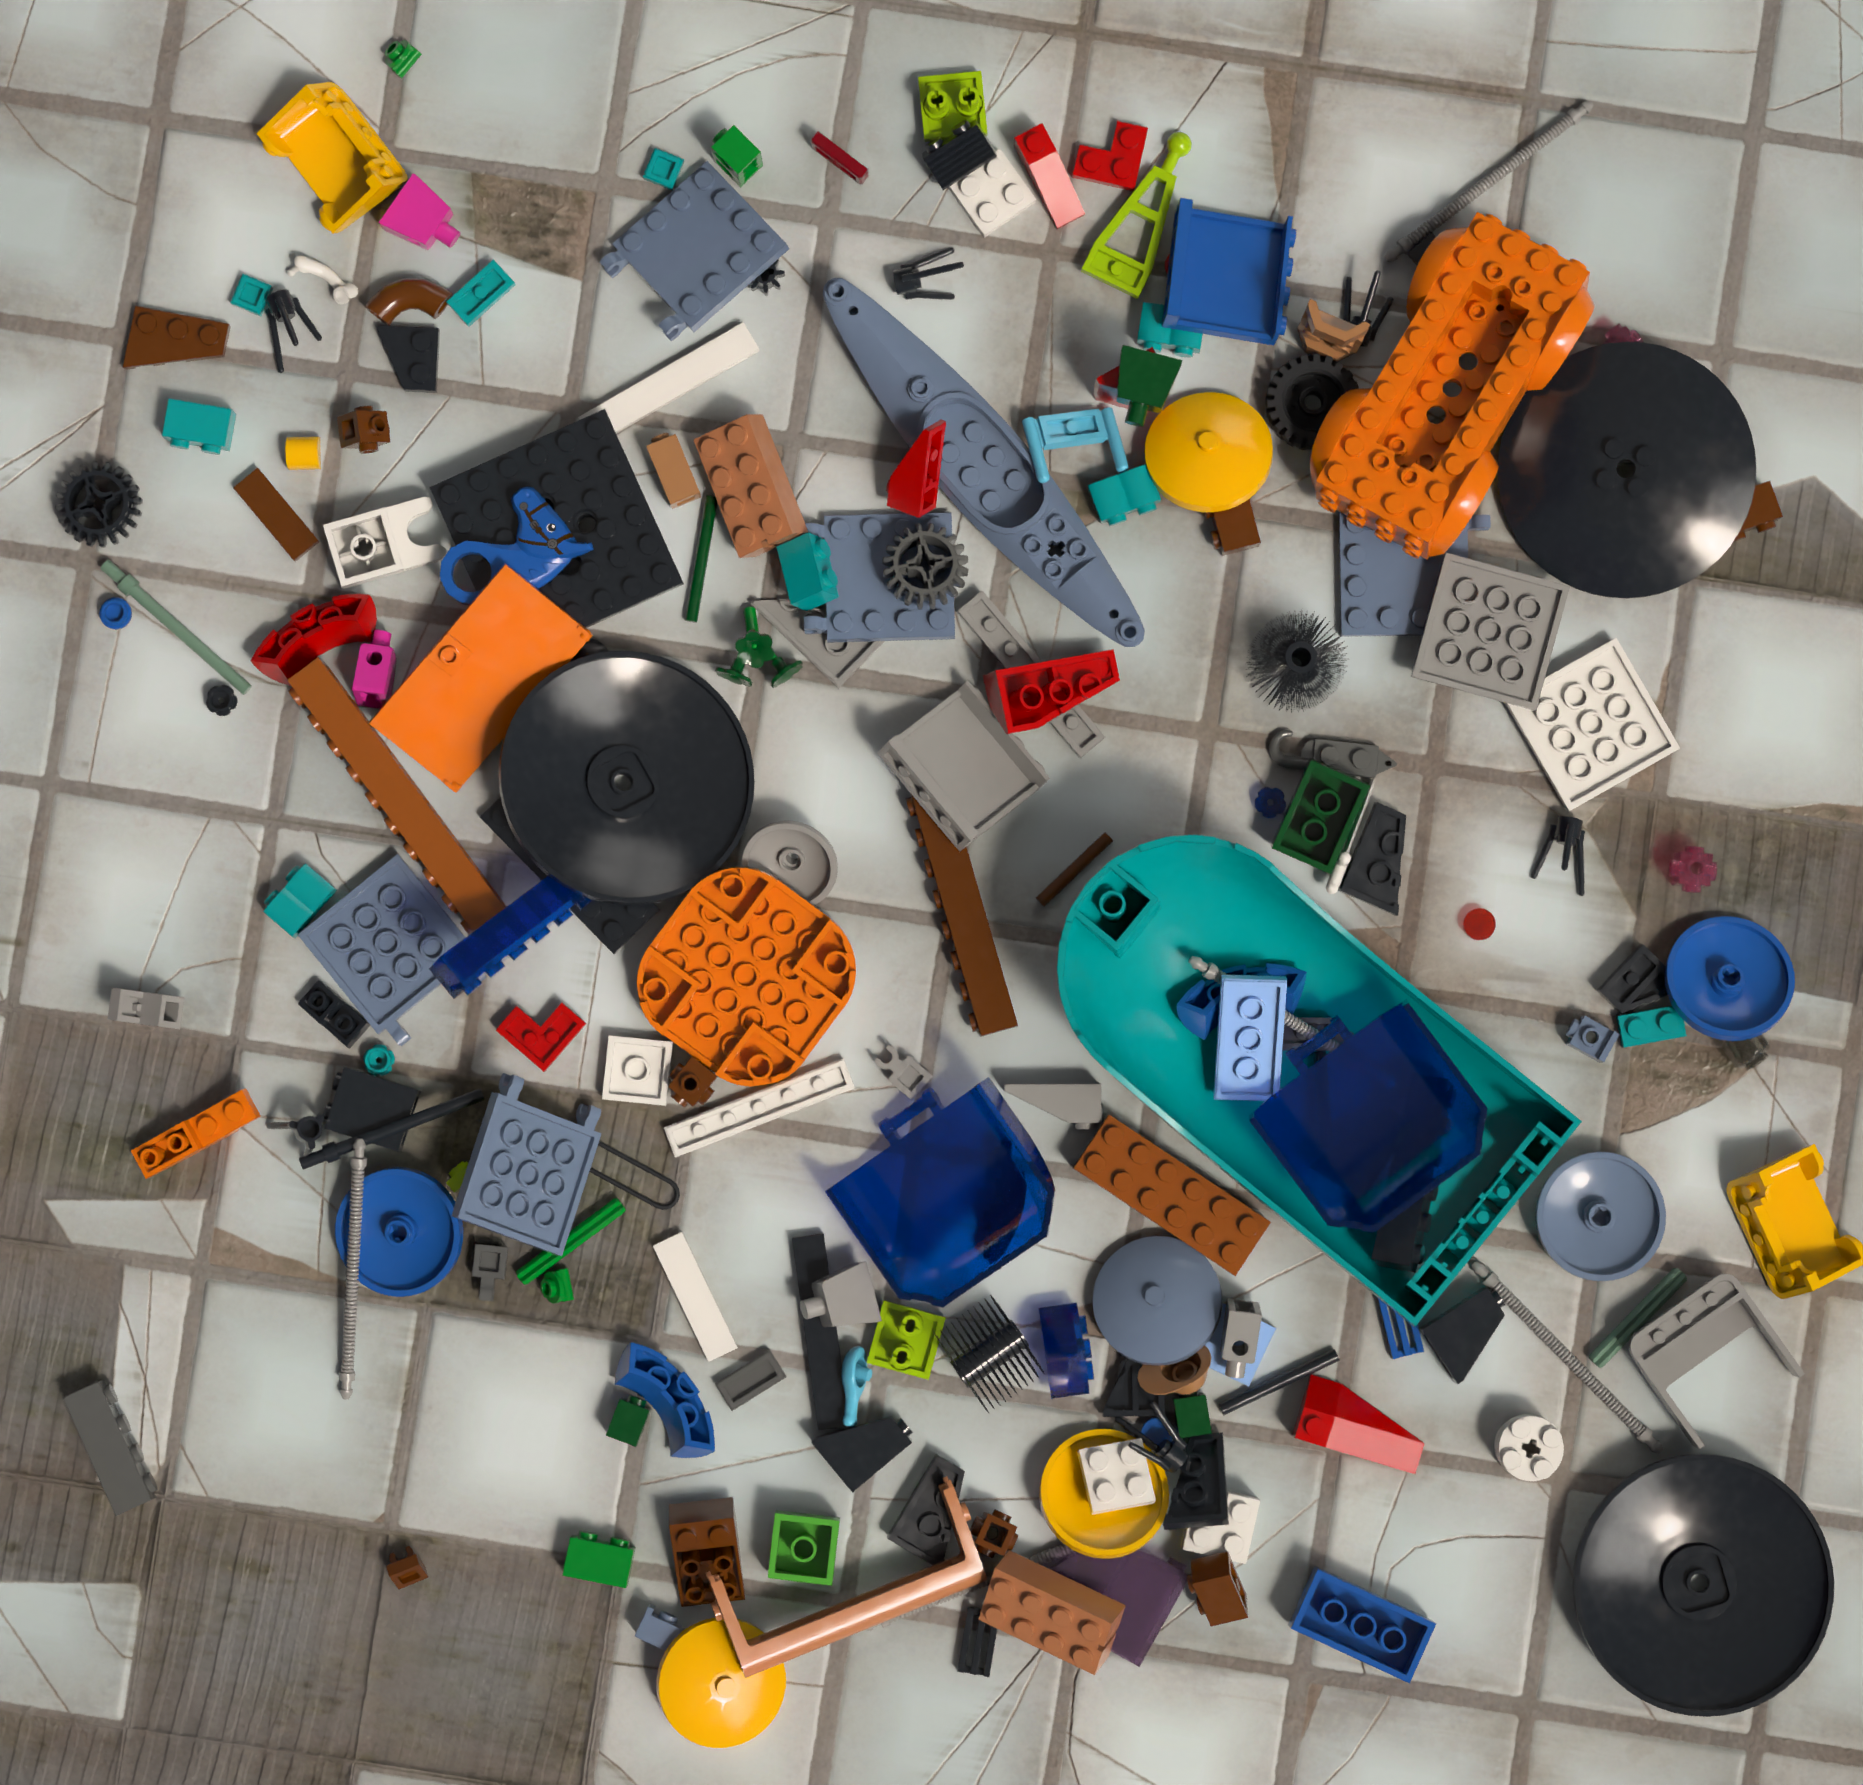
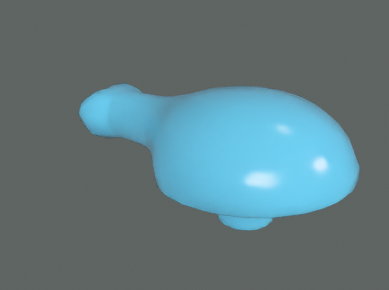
M861 1346L851 1348L847 1352L842 1364L841 1378L845 1393V1413L842 1421L847 1427H855L857 1425L858 1402L866 1381L871 1379L873 1372L872 1369L867 1368V1356L864 1348Z

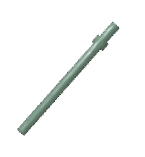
M109 559L103 563L100 569L118 584L117 588L127 597L129 595L132 596L241 694L245 695L250 690L251 684L139 586L140 582L131 574L126 575Z

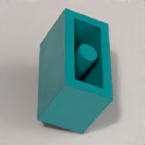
M168 399L162 437L170 441V446L174 448L188 450L189 445L202 447V452L220 455L221 450L230 451L236 413L229 408Z
M808 532L777 546L791 605L809 611L839 597L836 587L838 579L832 570L829 558L831 550L825 539Z

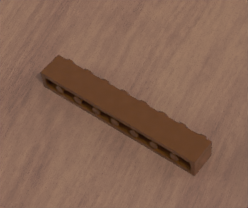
M911 794V797L906 798V803L910 816L917 815L920 828L914 830L919 847L926 846L929 858L923 861L928 878L935 877L938 889L932 891L937 909L944 908L947 920L941 921L945 938L946 940L953 939L956 951L950 952L954 969L955 971L961 969L964 977V982H960L959 986L963 1000H970L973 1012L968 1014L972 1031H979L980 1036L983 1037L1018 1027L967 847L959 852Z

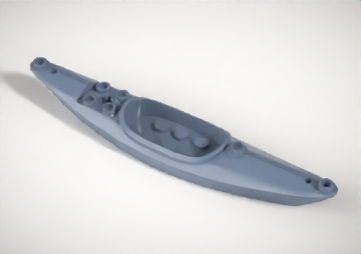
M832 278L824 285L823 297L832 319L869 386L909 448L912 447L925 428L940 419L946 421L938 485L940 489L994 546L1058 601L1116 643L1124 647L1139 645L1144 639L1145 629L1128 594L1088 529L1050 476L1049 481L1046 483L1038 482L1031 454L1026 444L966 380L887 310L845 279ZM1060 545L1063 548L1061 550L1063 556L1059 557L1055 554L1051 557L1048 554L1050 552L1049 546Z

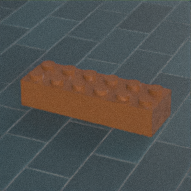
M1107 1115L1073 1166L1074 1170L1234 1276L1237 1275L1271 1223L1111 1115Z

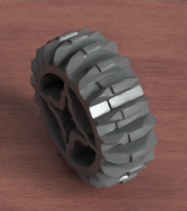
M918 523L915 526L916 533L912 534L910 529L906 527L903 529L905 539L895 535L893 541L896 546L887 545L886 552L891 556H886L882 559V564L888 566V568L883 570V577L891 578L886 583L888 589L898 587L894 592L896 599L901 598L904 594L906 595L905 605L909 606L913 599L917 600V609L923 608V601H929L930 609H935L936 599H939L941 604L946 605L948 603L946 594L956 598L958 591L955 587L963 588L965 586V581L961 577L968 576L969 569L962 565L968 563V556L960 555L964 551L963 544L954 545L957 540L955 534L945 538V527H941L938 533H934V524L930 523L928 525V531H922V526ZM927 544L939 547L948 557L932 554ZM917 546V556L906 561V564L899 565L902 556L910 548ZM922 554H924L925 561L930 566L929 579L926 577V571L921 567ZM946 568H952L949 577L942 584L934 587V577L941 572H945ZM907 575L908 578L919 579L924 589L912 586L902 576Z

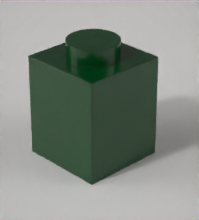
M1198 1391L1187 1395L1179 1394V1397L1172 1398L1177 1433L1180 1438L1212 1433L1206 1394H1198Z
M630 1394L627 1399L621 1397L606 1436L636 1447L651 1412V1408L645 1406L647 1401Z

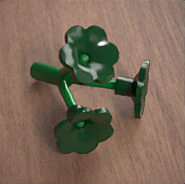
M754 607L744 608L746 634L745 637H740L735 642V648L738 651L737 658H734L730 669L716 667L715 672L718 676L728 679L730 682L751 687L753 682L742 673L745 664H749L752 668H760L763 666L764 661L772 660L771 665L777 671V674L771 680L770 685L772 688H775L788 681L803 667V662L798 660L793 664L787 665L781 656L777 657L771 647L773 643L771 636L759 633L756 609Z

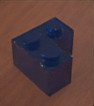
M1077 1303L1039 1308L1051 1399L1089 1394L1088 1380H1094L1092 1360L1086 1361V1358H1092L1089 1338L1083 1339L1082 1336L1088 1334L1086 1316H1079Z

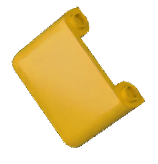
M333 82L306 84L256 133L262 140V145L266 152L272 156L288 157L324 205L319 208V220L332 234L346 229L398 190L408 180L403 167L349 96Z
M1815 1144L1806 1146L1730 1181L1726 1187L1728 1199L1771 1291L1780 1299L1812 1292L1863 1265V1244L1851 1235L1840 1237L1815 1183L1814 1178L1820 1176L1824 1170L1823 1157L1818 1152Z

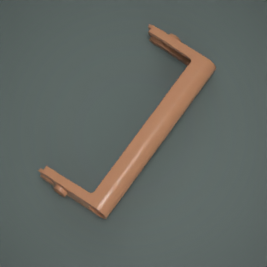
M947 1476L943 1477L944 1483L938 1485L959 1546L960 1552L957 1556L754 1638L745 1639L719 1575H711L710 1571L706 1572L715 1598V1602L710 1603L717 1622L721 1620L724 1622L745 1678L987 1581L986 1573L967 1521L971 1520L969 1510L965 1502L959 1503L951 1480H948Z

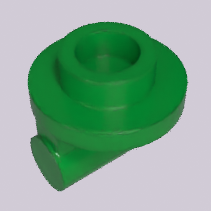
M407 40L394 41L385 51L386 57L384 62L402 79L422 54L415 47L411 46Z
M568 1268L547 1272L543 1277L541 1292L552 1304L574 1300Z

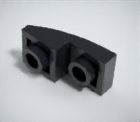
M320 980L298 1002L299 1006L349 1049L370 1027V1024Z

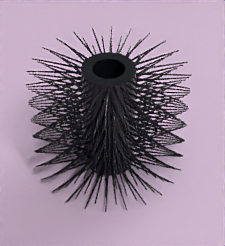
M1302 612L1301 624L1298 613V631L1296 614L1295 630L1294 613L1293 621L1292 614L1290 616L1288 614L1289 619H1287L1286 626L1285 623L1283 625L1281 619V624L1280 622L1279 625L1275 624L1276 628L1268 626L1271 632L1268 630L1266 631L1268 634L1265 633V635L1261 633L1264 636V639L1260 638L1263 640L1261 641L1263 643L1257 644L1261 649H1252L1251 655L1257 656L1247 657L1252 658L1249 660L1264 661L1246 662L1258 663L1247 664L1257 666L1256 668L1250 666L1248 668H1252L1257 673L1255 674L1251 671L1253 675H1256V679L1261 678L1252 687L1271 678L1258 690L1280 676L1277 679H1280V681L1265 700L1278 687L1268 705L1279 695L1276 703L1281 701V704L1285 706L1282 702L1284 701L1290 709L1288 702L1290 701L1291 713L1293 705L1295 710V694L1296 709L1298 705L1300 709L1299 697L1300 701L1302 697L1301 709L1305 708V706L1307 708V705H1304V702L1306 704L1305 698L1306 700L1307 697L1308 700L1310 698L1311 702L1312 699L1314 701V698L1318 699L1317 695L1323 698L1325 695L1322 691L1325 693L1327 692L1325 689L1328 690V688L1332 690L1329 684L1334 686L1332 684L1333 679L1339 681L1332 676L1337 675L1335 673L1341 674V670L1345 671L1340 666L1346 665L1339 664L1345 662H1328L1347 661L1337 660L1343 659L1337 655L1346 656L1340 654L1337 650L1340 643L1331 646L1341 636L1322 645L1337 632L1317 646H1312L1327 626L1325 625L1316 635L1325 618L1315 627V625L1311 624H1316L1318 618H1315L1312 622L1308 617L1310 621L1308 622L1303 614L1305 622L1303 623ZM1323 635L1314 645H1316L1325 635ZM1292 657L1300 660L1301 667L1293 663Z
M992 1296L991 1299L1005 1318V1324L990 1303L984 1298L991 1312L1001 1325L997 1327L988 1312L980 1304L995 1331L991 1330L990 1326H988L984 1318L973 1306L975 1312L989 1331V1335H986L977 1320L969 1312L984 1336L983 1339L980 1338L963 1314L962 1316L979 1342H974L958 1318H956L971 1340L973 1346H969L962 1334L951 1322L957 1334L968 1348L966 1351L963 1350L960 1343L946 1326L949 1334L962 1352L959 1355L941 1331L957 1356L953 1359L938 1336H936L949 1356L950 1363L966 1387L971 1388L987 1412V1408L972 1385H977L989 1404L994 1408L978 1384V1381L982 1380L985 1387L999 1404L984 1380V1377L987 1376L994 1388L1005 1400L989 1374L991 1372L1010 1398H1012L995 1372L997 1368L1017 1394L1010 1380L1001 1369V1365L1005 1366L1008 1373L1023 1390L1008 1367L1007 1361L1010 1362L1017 1374L1028 1386L1011 1358H1016L1019 1365L1034 1382L1017 1354H1021L1022 1358H1024L1028 1366L1039 1378L1027 1356L1023 1353L1024 1349H1026L1041 1372L1045 1374L1029 1349V1344L1012 1320L1008 1319L1005 1312Z

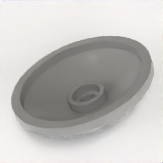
M778 821L763 826L751 836L742 856V867L755 868L771 874L812 905L818 904L830 893L837 878L838 862L832 845L818 830L801 822ZM789 853H795L799 858L793 859L789 856Z

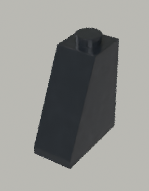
M1482 1287L1419 1328L1456 1384L1464 1381L1505 1316L1501 1309L1505 1304L1495 1289L1490 1292L1487 1287Z
M892 1416L817 1436L811 1443L853 1493L912 1443L909 1436L913 1432L902 1418L896 1421Z

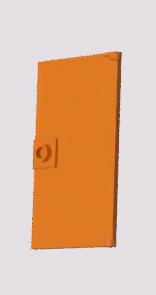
M505 563L369 721V724L457 793L505 737L509 723L526 696L550 673L569 663L584 644L590 640L593 634Z

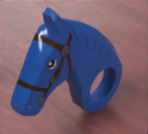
M522 487L511 497L513 510L518 517L516 543L512 545H499L464 541L451 547L441 561L440 580L449 596L463 605H470L483 589L476 592L463 591L455 584L453 571L458 560L464 556L474 554L488 560L492 571L491 579L506 563L535 588L540 589L553 580L569 564L572 558L594 550L592 543L577 542L564 521L550 507L540 493L533 487Z

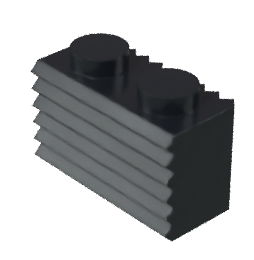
M976 119L970 123L968 120L958 123L952 128L953 134L944 140L941 137H937L925 146L926 151L922 153L923 160L943 191L997 157L996 150Z

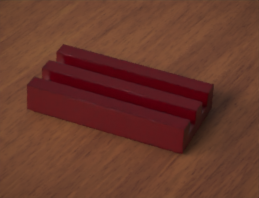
M817 131L811 139L812 149L858 184H863L869 177V170Z

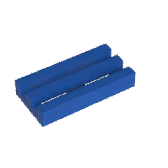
M1377 1297L1392 1359L1424 1352L1418 1324L1415 1327L1410 1324L1415 1347L1410 1348L1404 1320L1394 1311L1403 1350H1397L1387 1305Z

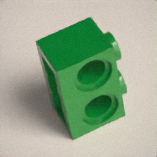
M735 125L729 130L726 128L722 129L713 138L712 142L714 145L711 146L714 162L740 188L763 167L761 151Z

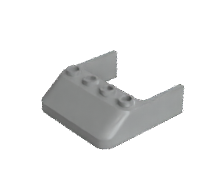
M1718 1274L1635 1332L1628 1344L1629 1352L1644 1378L1692 1446L1698 1449L1704 1447V1443L1666 1389L1674 1381L1751 1327L1758 1328L1792 1376L1800 1378L1805 1374L1738 1279L1729 1274Z

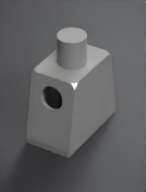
M866 1261L851 1263L813 1282L812 1290L814 1297L800 1301L803 1317L810 1319L819 1316L823 1327L882 1321Z
M1227 1298L1220 1352L1222 1359L1227 1360L1225 1375L1228 1377L1244 1378L1246 1363L1252 1364L1255 1362L1262 1318L1259 1302ZM1237 1341H1244L1240 1346L1234 1345Z

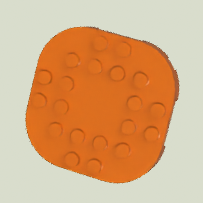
M731 867L716 871L705 877L687 894L644 953L638 968L637 990L640 1006L645 1017L662 1036L664 1035L715 1072V1075L733 1084L753 1087L779 1082L794 1073L803 1064L807 1056L848 1003L855 984L856 961L848 937L841 927L829 916L771 874L755 868Z

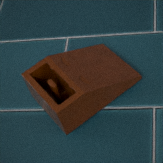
M733 1497L669 1504V1529L681 1607L715 1602L706 1576L708 1571L711 1572V1575H719L729 1601L745 1600Z

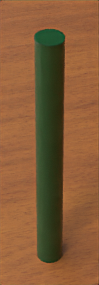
M706 495L685 615V621L697 623L718 503L715 496Z

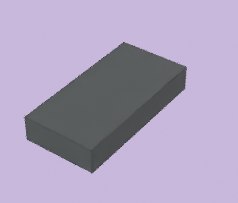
M769 1349L721 1379L715 1385L731 1411L787 1376Z

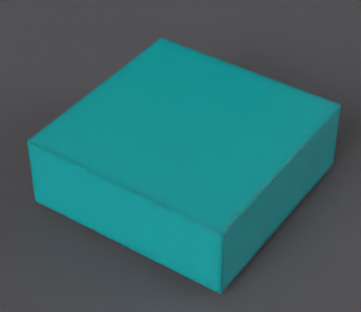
M654 148L643 179L673 191L683 167L684 159Z
M242 274L230 303L261 317L267 304L266 297L271 294L273 287Z

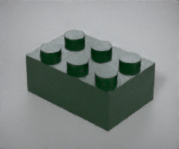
M1309 758L1273 838L1271 848L1331 874L1370 788L1369 783L1313 758Z

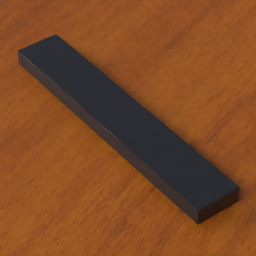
M824 1233L792 1238L800 1301L814 1297L812 1283L829 1275ZM819 1316L810 1319L803 1317L818 1430L845 1427L842 1421L845 1413V1393L841 1378L842 1362L837 1326L823 1327Z

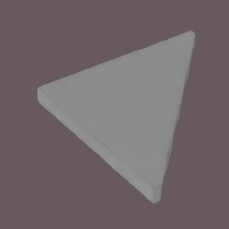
M789 599L753 600L750 603L838 689L885 642L827 643V633L805 634L804 617L819 616L827 618L826 603L809 611L791 605Z

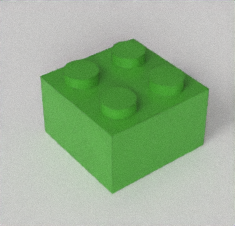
M776 1510L768 1578L832 1586L840 1517Z

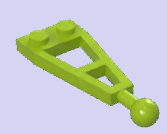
M1175 132L1169 136L1166 143L1168 154L1161 168L1154 165L1096 239L1081 269L1082 273L1136 299L1139 298L1153 269L1177 176L1173 175L1172 172L1179 158L1186 156L1192 147L1190 137L1183 132ZM1155 180L1166 185L1158 212L1138 203ZM1130 213L1155 224L1144 264L1105 246Z

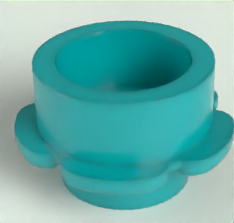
M374 1045L372 1049H368L364 1053L365 1069L371 1075H387L392 1070V1064L395 1063L393 1052L387 1050L385 1045ZM378 1057L382 1058V1062L379 1064L376 1062Z

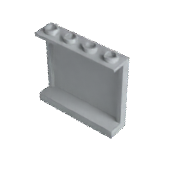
M968 680L955 693L900 735H895L878 751V755L959 852L1039 790L1050 779L1045 773L1044 767L1034 760L1025 749L1023 742L1017 736H1014L1013 733H1005L988 703L984 700L980 690L973 687Z

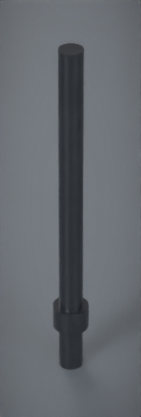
M479 1088L339 1143L332 1141L324 1144L322 1149L299 1157L301 1167L304 1170L325 1161L332 1163L341 1159V1155L354 1151L353 1144L357 1138H363L367 1146L484 1101L483 1092Z

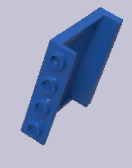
M1180 198L1174 213L1161 327L1274 346L1279 335L1285 334L1287 316H1282L1283 306L1288 305L1290 297V287L1285 285L1286 276H1291L1293 268V258L1289 257V248L1294 247L1296 239V229L1292 228L1293 216H1288L1285 223L1282 224L1193 209L1192 199Z

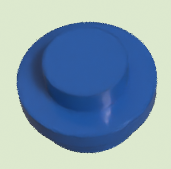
M113 597L107 599L101 605L99 615L105 626L118 630L129 624L132 618V609L124 599Z

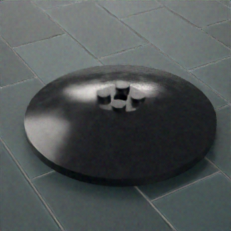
M1644 342L1607 343L1584 349L1566 357L1558 371L1543 389L1527 390L1506 424L1498 455L1499 467L1497 476L1501 504L1507 522L1523 549L1541 568L1562 583L1592 595L1608 598L1629 599L1661 594L1676 589L1705 572L1719 560L1740 532L1752 503L1756 481V455L1752 434L1747 419L1730 390L1715 374L1693 358L1664 346ZM1622 460H1630L1635 464L1636 471L1629 478H1623L1617 473V465Z
M635 651L596 653L569 662L550 673L534 687L516 710L507 728L500 753L498 774L502 806L508 824L524 852L536 866L561 886L589 899L609 904L644 905L657 903L691 890L705 877L718 870L738 845L748 823L754 799L755 781L751 750L743 728L729 704L706 680L690 669L664 657ZM618 775L628 777L631 783L630 789L627 791L619 790L614 783L615 777Z
M1688 1454L1666 1458L1639 1469L1622 1480L1605 1496L1589 1518L1581 1535L1574 1560L1572 1588L1575 1611L1582 1634L1600 1665L1616 1682L1639 1699L1657 1708L1688 1716L1710 1717L1738 1713L1756 1707L1785 1690L1801 1675L1819 1650L1827 1632L1834 1602V1573L1830 1551L1818 1522L1806 1504L1785 1483L1751 1463L1732 1457L1715 1454ZM1697 1573H1702L1707 1578V1585L1702 1591H1694L1690 1585L1691 1578Z

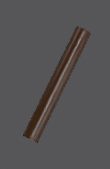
M1104 832L1036 897L1037 901L1045 907L1113 842L1112 838Z

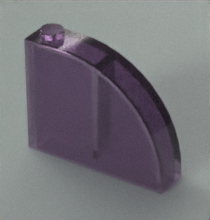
M1138 1549L1126 1556L1111 1559L1093 1558L1075 1552L1050 1568V1570L1126 1605L1119 1627L1115 1632L1116 1636L1111 1651L1138 1667L1142 1664L1185 1587L1187 1575L1189 1574L1184 1571L1187 1565L1170 1556L1168 1561L1143 1549Z

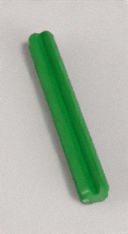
M618 1198L611 1200L570 1231L562 1256L542 1251L516 1271L519 1280L524 1285L529 1284L625 1213V1206Z

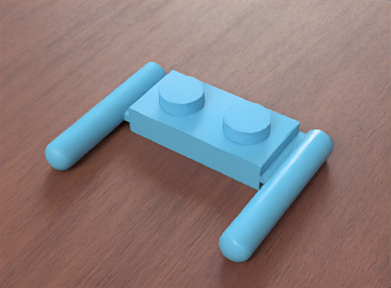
M1108 407L1101 411L1099 409L1044 415L1038 416L1037 419L1028 417L1022 420L1036 477L1040 483H1046L1050 479L1043 450L1104 443L1105 440H1108L1117 472L1123 473L1129 468L1113 408Z

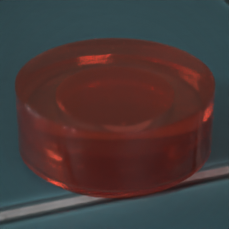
M1477 908L1465 915L1462 926L1465 934L1470 939L1481 941L1493 934L1496 921L1491 912L1483 908Z

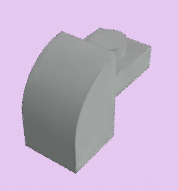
M112 988L107 1020L180 1029L185 998Z

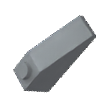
M1004 1084L1005 1092L1067 1123H1075V1129H1095V1123H1102L1101 1084Z

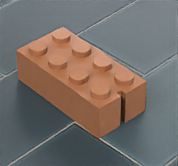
M746 414L693 439L739 558L757 557L776 548L779 544L786 543L808 533L763 414Z
M1009 1550L994 1568L978 1620L1095 1675L1109 1657L1116 1636L1115 1632L1119 1627L1126 1605Z

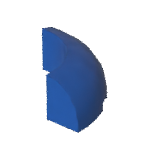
M1266 963V967L1246 968L1244 964L1221 970L1226 975L1286 976L1285 1010L1291 1014L1294 1013L1301 998L1307 973L1294 967ZM1202 979L1191 987L1177 1003V1013L1179 1019L1188 1030L1205 1040L1213 1029L1218 1026L1221 984L1214 980L1204 982Z
M630 1342L620 1357L614 1384L639 1394L656 1410L668 1434L670 1457L697 1458L713 1453L715 1451L713 1424L709 1411H705L698 1396L700 1391L684 1371L681 1373L666 1361L667 1357L646 1346Z

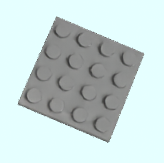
M1445 553L1411 677L1535 711L1570 586Z

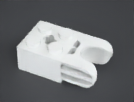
M421 497L323 525L342 589L443 560L447 554L445 547L439 544L431 546L416 545L409 539L407 534L408 527L414 519L430 512L433 507L431 498ZM360 541H366L367 545L372 544L373 549L368 551L369 555L362 556L361 553H355V549L359 548Z

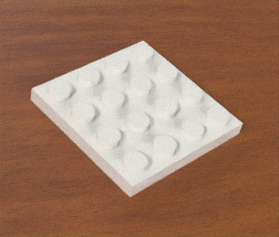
M1617 638L1547 676L1544 680L1535 711L1505 703L1567 812L1680 749Z

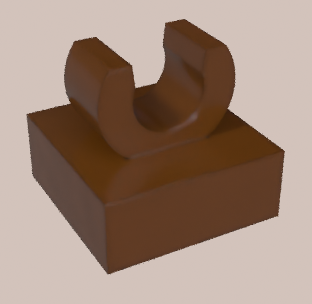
M410 1546L405 1547L407 1557L398 1560L394 1552L391 1553L389 1559L392 1564L386 1566L390 1579L399 1590L428 1578L425 1565Z

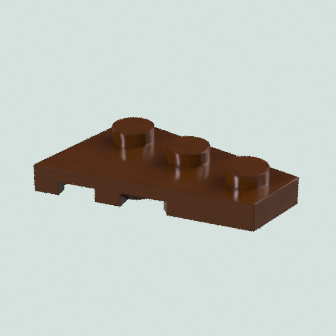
M135 306L123 369L128 370L141 366H159L172 362H190L225 357L231 326L227 323Z

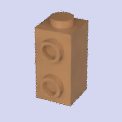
M663 433L652 438V444L646 447L671 508L674 509L701 498L700 491L676 434L669 436V433Z

